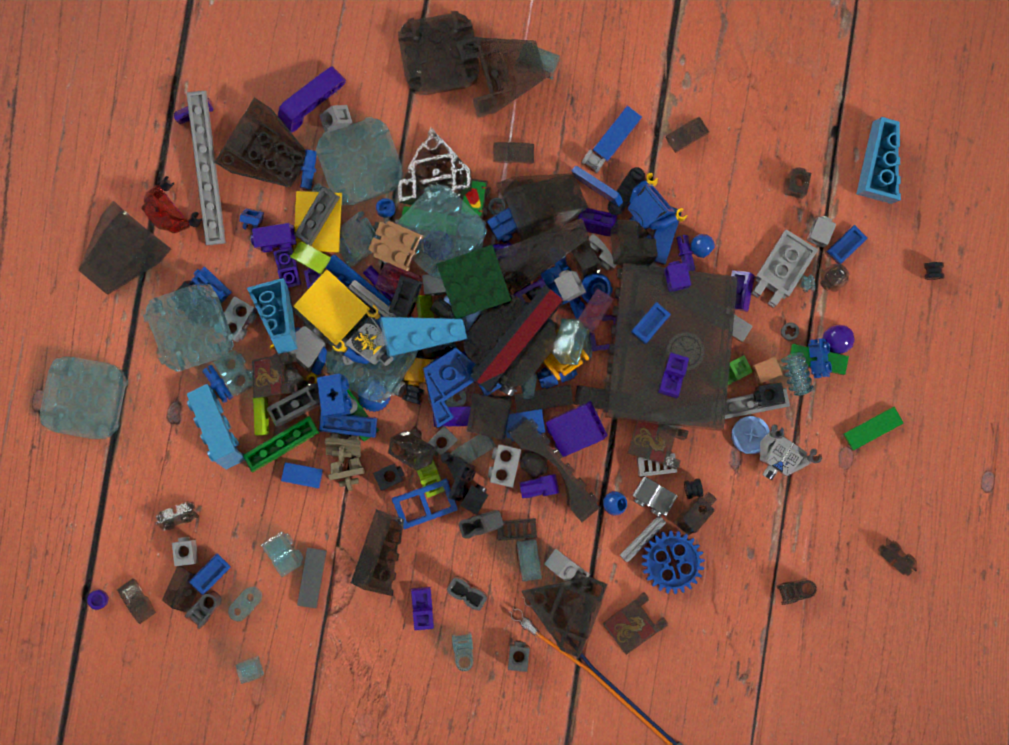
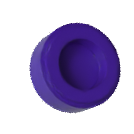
M103 590L92 591L87 598L88 605L94 610L104 608L109 601L107 593Z

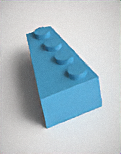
M880 117L872 122L856 192L857 195L890 204L901 200V193H899V184H901L899 176L900 157L898 153V147H900L899 121Z
M284 278L248 287L247 290L278 354L296 350L297 341L291 293Z
M381 317L379 319L388 357L467 339L463 319Z
M206 384L187 393L189 399L187 405L191 411H194L196 417L193 419L196 426L202 431L200 436L203 443L207 444L209 448L207 454L210 460L226 470L245 461L244 453H240L237 449V446L240 445L237 438H235L232 432H229V429H231L229 421L225 415H221L224 410L215 391Z

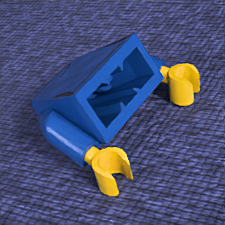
M649 173L646 181L643 180L632 190L628 210L633 216L627 221L628 226L632 230H635L639 225L653 230L666 228L677 221H684L687 215L680 217L678 214L683 212V208L678 209L675 215L673 214L675 212L654 187L658 183V178L654 181L649 180L653 177V173Z

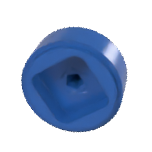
M388 198L379 200L376 204L377 214L383 218L391 217L395 213L394 202Z

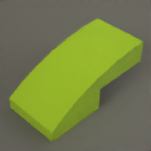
M301 241L291 255L292 259L319 274L323 273L331 260L329 256Z
M431 453L413 459L423 487L442 481ZM442 486L425 493L427 498L445 490Z

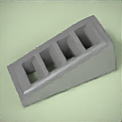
M675 453L665 454L663 461L664 470H660L659 462L655 461L656 471L652 470V459H649L650 456L637 457L639 477L677 472ZM666 458H670L671 469L668 470ZM645 460L648 461L649 472H645Z

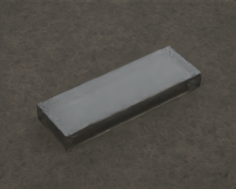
M571 385L514 394L517 413L574 404Z

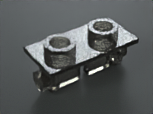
M187 501L177 505V513H174L173 508L159 512L156 515L158 521L156 525L162 530H171L176 525L189 523L193 519L198 518L199 515L193 510L195 509L194 502Z
M886 538V546L881 545L878 548L879 554L889 563L896 559L897 561L893 566L902 575L909 576L913 570L916 572V559L909 553L905 554L896 541Z

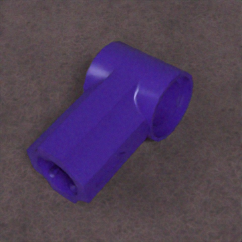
M556 474L519 482L522 499L559 493Z

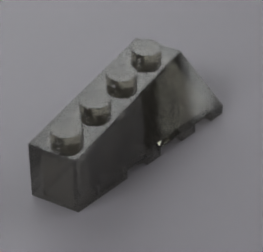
M376 509L351 584L363 590L393 596L392 582L396 578L394 568L395 562L399 559L397 548L401 544L404 525L403 518Z

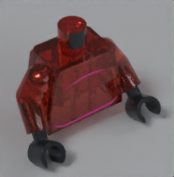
M169 176L164 177L159 185L146 192L144 196L145 204L142 205L141 209L158 229L178 233L190 228V225L192 227L200 225L202 218L196 219L199 215L198 212L192 213L190 219L187 220L166 193L163 192L169 191L174 185V182L172 184L166 182Z

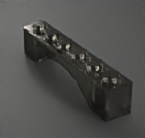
M523 417L507 432L521 449L541 454L555 465L565 484L568 507L581 522L585 521L600 508L597 505L599 500L592 492L588 494L584 489L587 485L580 477L578 479L575 478L572 474L575 471L570 464L562 462V454L556 448L552 449L549 446L551 442L544 433L540 435L536 430L539 426L532 418L528 420L526 417Z

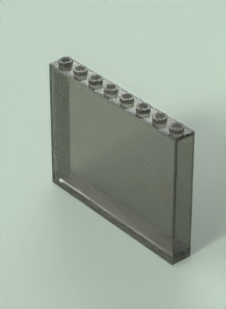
M623 263L621 268L617 269L616 279L619 280V287L615 288L614 298H617V306L613 307L612 317H615V325L611 326L610 336H613V344L609 345L608 355L612 356L611 363L607 364L606 374L610 375L609 382L605 383L604 393H607V401L603 402L602 410L603 413H606L605 418L715 431L724 430L738 277L688 271L691 286L688 289L669 292L664 272L665 268ZM657 302L671 315L652 338L644 344L631 331ZM670 352L689 358L678 398L658 393Z

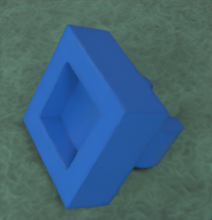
M246 208L240 214L239 222H243V229L246 230L248 224H252L254 228H259V224L264 218V212Z

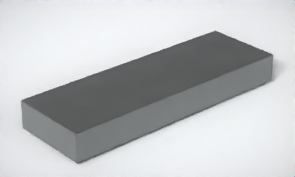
M323 186L294 235L306 244L312 245L340 196Z
M307 548L297 606L317 608L327 550Z

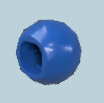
M699 234L691 242L693 254L700 258L708 256L715 248L714 240L707 234Z
M610 492L603 499L604 509L610 515H620L627 508V499L621 492Z

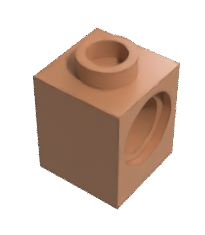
M776 357L751 366L758 384L783 375L782 363Z

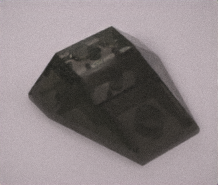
M113 201L101 215L78 271L109 295L158 265L170 252L171 248Z

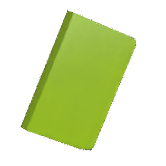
M418 295L416 301L418 318H434L431 296Z
M266 396L253 398L254 433L256 436L269 435L268 398Z

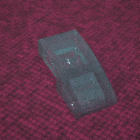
M487 430L452 451V454L455 458L471 463L496 447Z

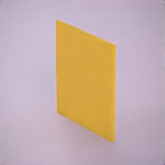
M296 191L295 233L319 192ZM335 193L340 198L312 245H309L320 252H339L342 193ZM296 236V242L298 245L300 241H303Z
M327 269L294 305L305 318L336 346L340 343L336 339L343 340L367 313V309L370 310L366 304Z

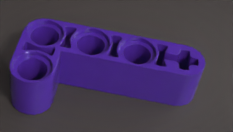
M333 66L327 68L281 104L278 111V120L291 133L295 132L302 125L304 116L340 90L346 83V79Z

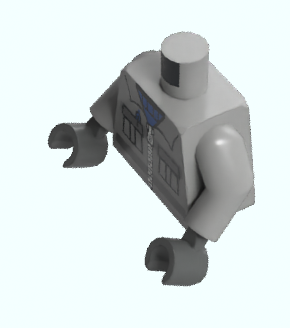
M776 424L772 425V431L760 441V460L768 465L762 475L771 481L777 472L788 476L811 463H819L822 460V454L814 456L817 454V449H811L810 455H807L808 452L784 437V428L782 427L778 431Z

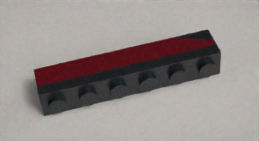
M546 285L542 288H537L533 294L534 299L530 303L526 302L520 310L522 312L521 315L511 320L508 325L510 327L506 333L502 332L496 339V346L493 349L490 347L484 354L485 359L481 364L478 362L471 370L473 374L470 377L489 392L495 388L564 303V300Z

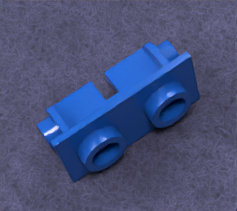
M205 266L201 270L197 269L193 275L195 277L192 280L218 305L232 293Z
M819 338V343L818 339L810 340V344H808L810 358L817 357V361H810L811 374L814 375V378L830 377L832 365L828 361V354L830 353L829 343L826 342V339Z
M547 367L536 373L541 388L546 387L548 389L558 385V381ZM576 369L565 376L559 373L562 383L574 379V376L578 375Z

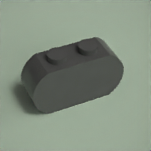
M318 383L309 385L267 408L276 427L320 406Z

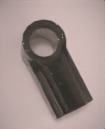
M439 297L432 304L430 310L440 319L455 318L451 305L442 297ZM464 316L461 319H463L464 327L466 328L467 318Z

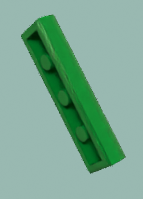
M308 416L247 452L243 457L251 472H255L320 432L313 419Z

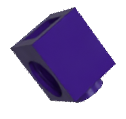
M680 261L670 262L669 266L664 269L669 292L688 289L691 286L687 263H680Z

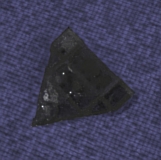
M432 128L428 131L426 141L421 143L410 162L404 179L401 178L398 183V201L402 204L425 208L459 201L472 189L471 170Z
M586 577L521 591L556 641L560 650L580 658L602 606L608 584L592 577Z

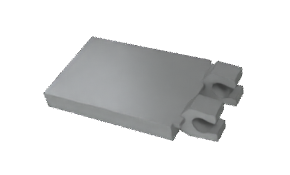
M786 229L757 273L755 281L758 284L751 294L758 298L764 289L767 288L774 292L767 304L772 308L777 306L781 298L785 299L790 296L818 249Z

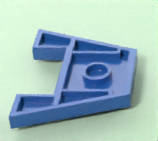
M456 347L422 368L437 428L454 418L444 401L475 381L470 376L473 374L471 370L476 364ZM476 381L484 396H488L498 388L502 387V385L498 383L495 386V388L491 392H489Z

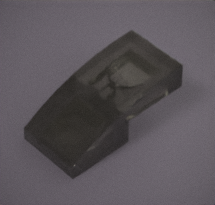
M699 116L673 131L665 138L674 152L677 153L706 136L709 130Z
M495 142L493 146V162L534 163V144Z
M131 579L117 589L126 607L139 624L156 613L149 598L144 596L137 580Z

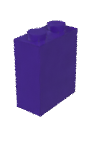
M591 401L553 417L546 422L547 432L553 437L555 448L558 453H561L562 457L600 442L608 436Z

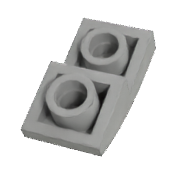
M592 234L587 241L590 244L588 247L596 253H601L598 258L601 267L607 271L609 269L613 271L616 263L605 244L596 235Z

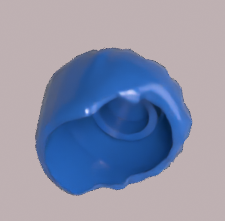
M594 273L586 276L581 281L586 291L581 297L587 304L599 306L608 302L613 293V288L605 275Z

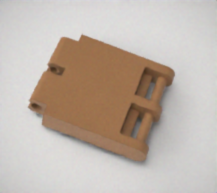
M390 220L387 223L380 221L375 234L381 236V238L373 237L368 250L374 252L373 257L409 271V264L413 255H416V248L424 235Z

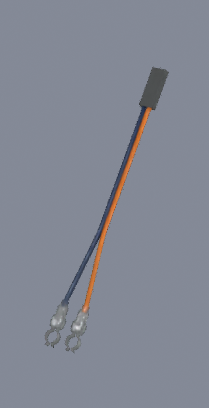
M536 603L533 606L534 612L552 623L590 668L541 635L542 633L533 625V622L528 617L520 621L522 628L528 630L537 638L542 639L590 673L667 745H683L680 741L676 742L590 663L555 622V619L543 604Z

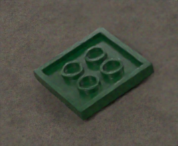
M493 244L437 263L456 319L511 301Z

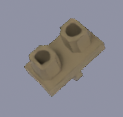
M331 433L330 437L325 439L326 455L339 457V462L341 463L344 462V457L360 458L361 440H359V436L350 435L348 439H341L340 434Z
M359 458L348 460L350 470L344 472L341 462L330 463L331 474H329V480L345 478L344 481H339V486H347L348 491L353 490V484L359 483L358 478L351 479L350 476L366 473L365 468H362Z

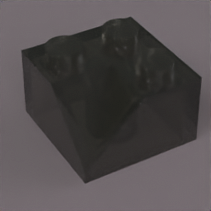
M618 219L610 229L613 264L650 267L658 257L656 239L638 222Z

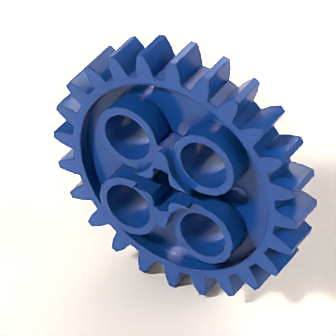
M669 530L668 536L661 532L662 538L655 535L656 542L648 541L651 547H644L648 553L642 555L646 561L642 562L641 565L647 566L643 573L650 574L646 579L648 581L653 579L651 584L653 587L659 584V591L665 587L667 594L670 592V589L673 590L674 594H677V589L684 593L685 586L692 589L690 583H698L695 579L696 576L702 577L698 571L704 570L700 563L705 560L699 558L703 551H697L700 545H692L694 538L687 540L688 534L686 533L681 537L680 531H677L675 536L671 530ZM681 544L684 549L683 553L676 555L674 548L676 545ZM666 546L670 547L672 558L677 560L675 567L679 573V579L676 578L674 567L668 565L671 559ZM659 551H664L665 559L662 561H657L656 553ZM684 563H688L690 566V570L687 573H682L680 570L681 565ZM669 569L672 575L669 579L665 580L662 577V573L664 570Z

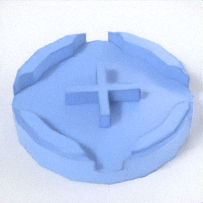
M747 416L739 419L734 424L731 439L739 451L745 454H756L760 452V441L770 430L762 419L755 416Z

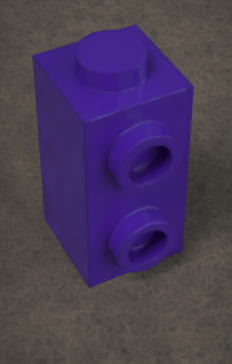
M290 223L252 229L251 243L254 248L261 250V252H272L273 248H280L281 250L290 249L291 245H297L296 236L294 235L295 226Z

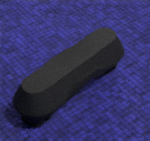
M632 168L616 190L620 194L623 203L618 207L609 201L607 209L612 215H619L624 211L630 201L632 190L644 180L645 173L641 168Z

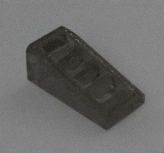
M536 518L503 520V525H507L508 536H504L503 526L498 529V541L537 538ZM520 523H523L522 535L519 534ZM526 523H530L531 534H527ZM511 524H515L516 535H512Z

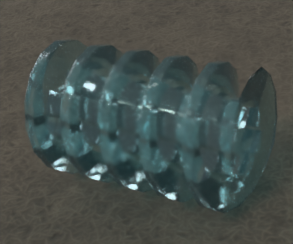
M802 352L789 354L781 359L782 363H787L782 368L789 370L784 374L785 377H791L786 382L787 384H793L788 389L789 391H795L794 395L796 396L804 395L814 390V386L811 384L812 378L809 377L810 371L807 370L808 364L805 363L806 357L803 356L804 353Z

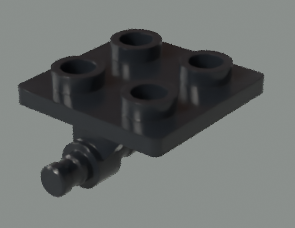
M445 452L441 455V461L448 465L455 480L448 498L461 501L468 492L467 485L469 481H472L475 476V466L455 458L449 452Z

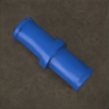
M305 150L304 165L301 166V171L303 172L300 188L312 190L313 176L316 173L317 151Z
M210 365L208 366L209 369H203L202 372L210 382L211 389L217 392L222 402H228L227 398L231 400L234 396L224 384L225 380L220 378L214 366Z

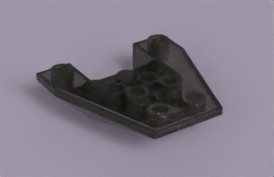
M253 98L214 163L233 174L291 188L301 171V166L304 165L305 149L270 107Z
M573 173L514 176L496 183L503 201H506L515 222L517 235L524 251L543 244L588 208Z

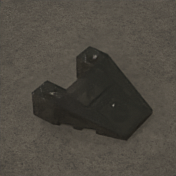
M473 37L456 43L461 64L480 59L488 88V95L472 99L476 119L496 114L546 79L538 46L534 40Z

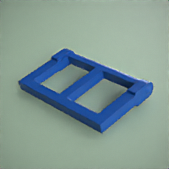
M447 478L392 498L403 529L458 510L455 500L448 498L450 507L431 513L425 498V492L442 486L448 498L451 489ZM419 495L426 515L407 522L400 501Z

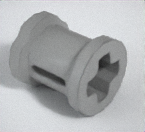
M590 149L581 164L588 165L597 174L606 159H601L592 153L593 150Z

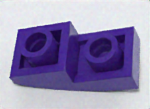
M293 247L273 251L279 279L284 278L288 288L301 285L297 263L291 258L294 252Z

